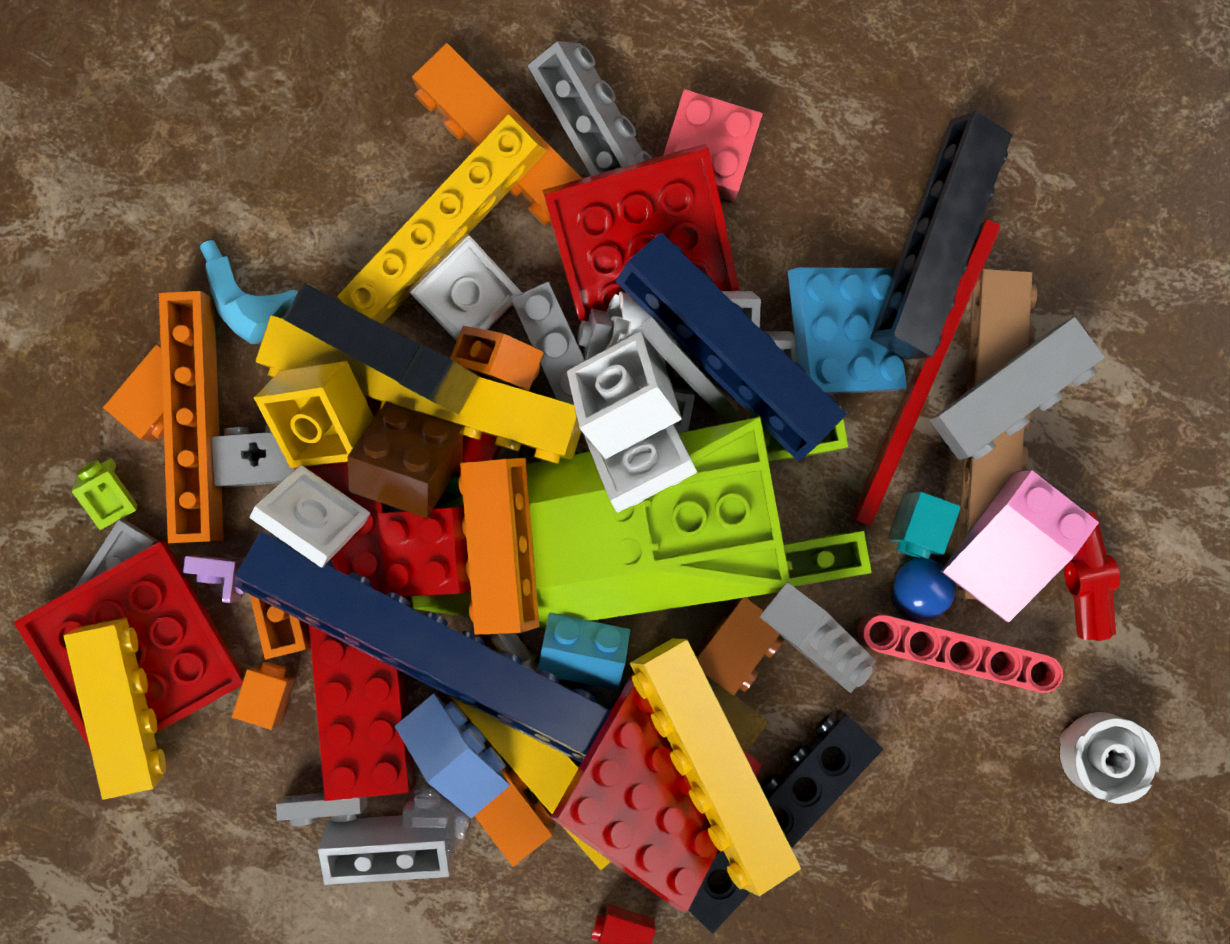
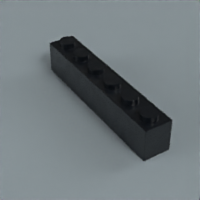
M977 111L951 119L870 337L872 341L907 360L933 357L934 352L941 343V332L947 315L954 306L956 290L961 277L968 268L969 254L975 239L980 234L982 228L981 221L987 204L994 195V185L1000 168L1008 156L1007 149L1013 134Z

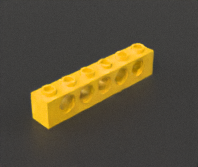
M508 114L337 297L345 305L383 324L411 295L407 290L465 234H469L548 150L518 120Z

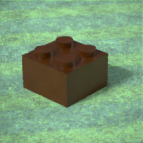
M386 401L347 456L349 492L428 518L460 467V463L463 461L464 427Z

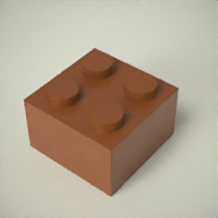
M746 597L732 599L693 650L704 674L733 696L739 689L745 692L752 685L759 674L755 667L764 655L771 658L784 641V638L760 618L764 611Z

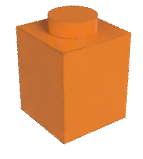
M262 662L261 667L255 666L247 669L232 718L269 730L281 725L296 678L286 675L285 667L269 662Z

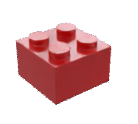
M464 506L434 508L428 518L407 511L378 514L385 595L387 592H393L405 597L460 594L471 591L470 580L466 574V562L468 559L467 538L464 536L462 521L465 516Z

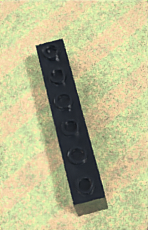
M841 709L835 715L832 712L827 714L816 726L815 731L818 734L809 744L806 745L802 742L791 752L787 758L790 764L780 775L776 772L773 773L761 785V789L771 809L781 808L785 810V817L779 825L791 849L883 750L872 737ZM831 746L839 747L840 758L838 762L831 766L823 765L821 763L822 752ZM801 777L811 778L813 786L808 794L803 796L793 794V784L797 779ZM718 850L688 910L712 934L751 893L745 889H739L730 876L726 883L720 886L711 885L707 881L712 871L716 869L727 871V866L730 865L724 851L721 852L720 850Z

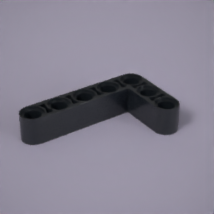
M304 282L283 319L399 382L400 385L458 415L479 379V376L439 352L410 340Z

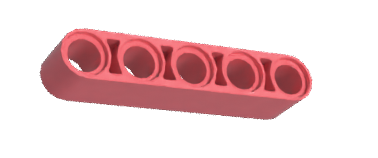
M880 613L865 615L857 626L859 641L864 646L880 653L1040 693L1054 691L1060 686L1063 679V670L1060 663L1050 656ZM883 621L888 629L887 636L882 642L873 643L869 636L871 626L876 622ZM922 631L926 635L927 645L921 652L914 653L910 647V639L915 633ZM962 641L966 647V656L962 661L954 663L950 656V650L955 643ZM1002 651L1006 658V664L1001 671L994 673L991 668V659L996 653ZM1042 662L1045 666V675L1043 679L1035 683L1031 677V670L1036 663Z

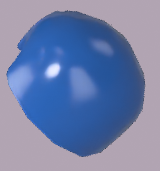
M921 557L913 558L899 568L894 577L891 600L903 617L917 623L934 621L950 608L955 597L956 586L953 580L941 572L945 566L944 563L930 557L929 559Z

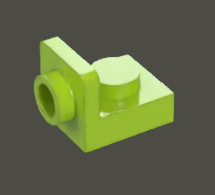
M112 458L101 464L98 460H95L79 469L71 490L99 530L135 512L137 509V503L115 474L116 464Z

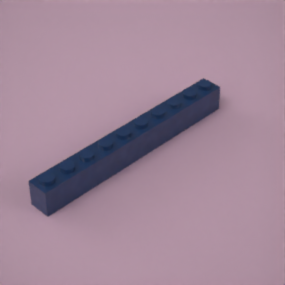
M262 531L259 533L235 575L234 587L582 763L613 707H610L608 710L596 704V698L584 690L574 688L571 691L559 685V678L547 671L538 669L534 672L522 666V659L513 653L500 650L497 653L484 646L485 641L474 633L463 631L460 634L447 627L448 622L435 613L426 611L423 615L410 608V602L396 593L387 592L385 595L371 588L372 583L357 573L349 572L346 575L332 568L334 564L331 560L321 568L274 534L268 535Z

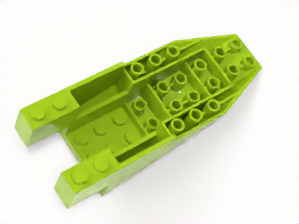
M760 417L678 433L697 473L685 478L679 484L670 486L644 499L641 503L630 506L618 513L608 497L591 452L575 454L573 460L560 457L558 464L546 460L526 464L540 625L538 628H546L549 613L592 621L777 593L781 591L787 582L795 587L869 574L872 572L864 531H850L783 543L769 463L795 458L762 426ZM842 419L805 457L841 451L848 448L844 420ZM463 495L439 508L464 506ZM471 591L460 594L412 596L414 609L470 617Z

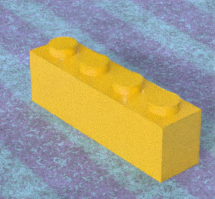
M127 618L83 626L70 631L63 636L102 800L153 789L164 777L166 759L163 750L157 749L154 733L157 731V720L153 709H148L144 693L147 692L148 682L143 668H138L135 652L138 651V638L134 628H129Z

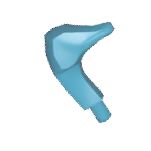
M209 240L202 243L200 249L207 261L205 267L211 295L219 315L238 336L250 344H259L263 340L270 315L281 318L290 308L298 293L297 290L265 296L246 294L236 284L227 256H222L215 241Z

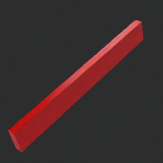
M986 219L982 223L980 234L975 239L968 257V268L961 277L956 290L954 306L947 315L942 329L941 343L934 352L933 357L919 359L849 521L861 526H870L875 519L1000 231V225Z

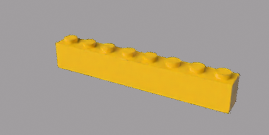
M270 315L256 363L269 367L268 375L274 377L279 371L347 361L366 402L368 398L381 402L379 409L387 401L463 426V435L480 440L482 433L497 437L495 445L519 452L521 445L536 449L534 457L558 464L560 457L573 460L581 429L579 428L575 406L479 377L462 411L458 415L400 385L399 382L282 318Z

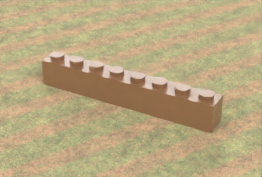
M982 270L971 299L966 392L1034 343L1035 328L1034 325H1030V310L1036 304L1037 286L1032 284L1033 272ZM1029 413V414L1027 415V418L1029 419V421H1030V418H1031V413ZM1030 422L1010 436L1003 432L992 440L996 447L982 458L975 461L971 456L962 460L958 547L1014 472L1026 470L1028 448L1023 446L1024 430L1028 429ZM956 583L955 597L976 599Z

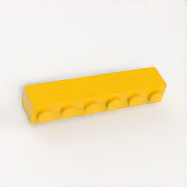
M672 638L630 662L635 673L632 676L633 684L641 697L648 699L654 711L651 714L652 722L659 734L667 737L673 749L670 753L671 760L678 772L683 776L686 775L692 787L689 791L690 798L698 811L702 814L705 813L711 825L708 829L709 836L714 845L721 852L724 851L730 863L727 866V871L734 884L739 889H745L761 896L799 871L801 867L688 640Z
M451 697L549 812L553 814L581 762ZM565 829L600 870L604 869L611 862Z

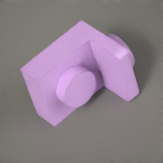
M206 555L185 556L183 573L197 574V582L221 584L222 577H224L222 602H237L241 600V594H246V592L233 586L235 575L244 560Z

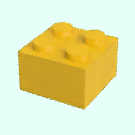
M347 361L279 371L254 397L290 468H296L301 465L312 466L348 461L347 456L374 419Z

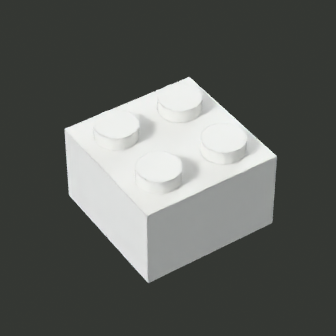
M641 331L567 371L579 428L605 459L682 419L665 363L662 362L653 346Z

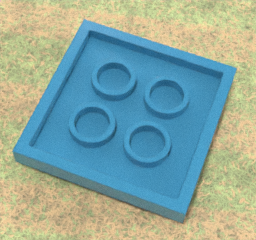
M798 267L788 271L798 364L825 393L896 391L907 388L903 357L870 339L894 274L893 268Z

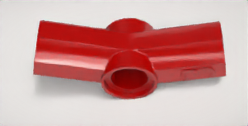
M1086 512L1098 521L1096 512ZM1098 523L1076 555L1065 565L1064 578L1068 591L1074 597L1077 637L1083 640L1101 641L1112 639L1111 637L1116 635L1113 591L1119 588L1120 572L1115 559L1106 553Z

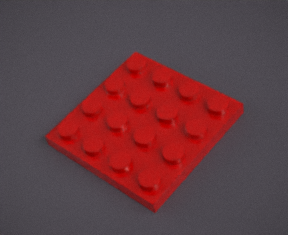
M706 144L542 190L580 324L582 321L588 322L591 308L607 311L615 294L619 295V292L626 293L615 282L628 260L660 233H663L672 243L679 246L684 255L701 272L707 274L721 291H740L711 156Z
M165 539L13 622L89 750V741L63 636L76 628L127 618L129 628H134L137 634L138 651L135 652L138 668H143L147 677L148 689L144 694L148 709H153L156 716V733L242 686L245 677Z
M633 671L550 818L678 911L688 912L719 849L714 845L709 836L708 829L711 825L705 813H700L690 798L689 791L692 787L686 775H681L671 760L670 753L673 749L667 737L661 736L652 722L651 714L654 711L648 699L642 698L633 684L632 676L635 675ZM743 750L756 777L762 764Z

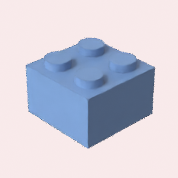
M432 694L395 725V728L427 783L472 818L510 786L501 772L506 765L491 747L488 749L485 747L484 743L487 739L472 722L466 723L468 719L453 701L446 705L439 697Z

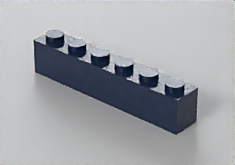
M663 233L657 235L628 260L615 282L652 316L754 418L760 417L762 426L798 462L811 452L847 415L837 405V402L831 395L825 393L799 364L793 362L775 344L771 336L756 326L745 315L743 309L736 303H733L714 284L713 280L707 274L701 272L684 255L680 247L672 243Z

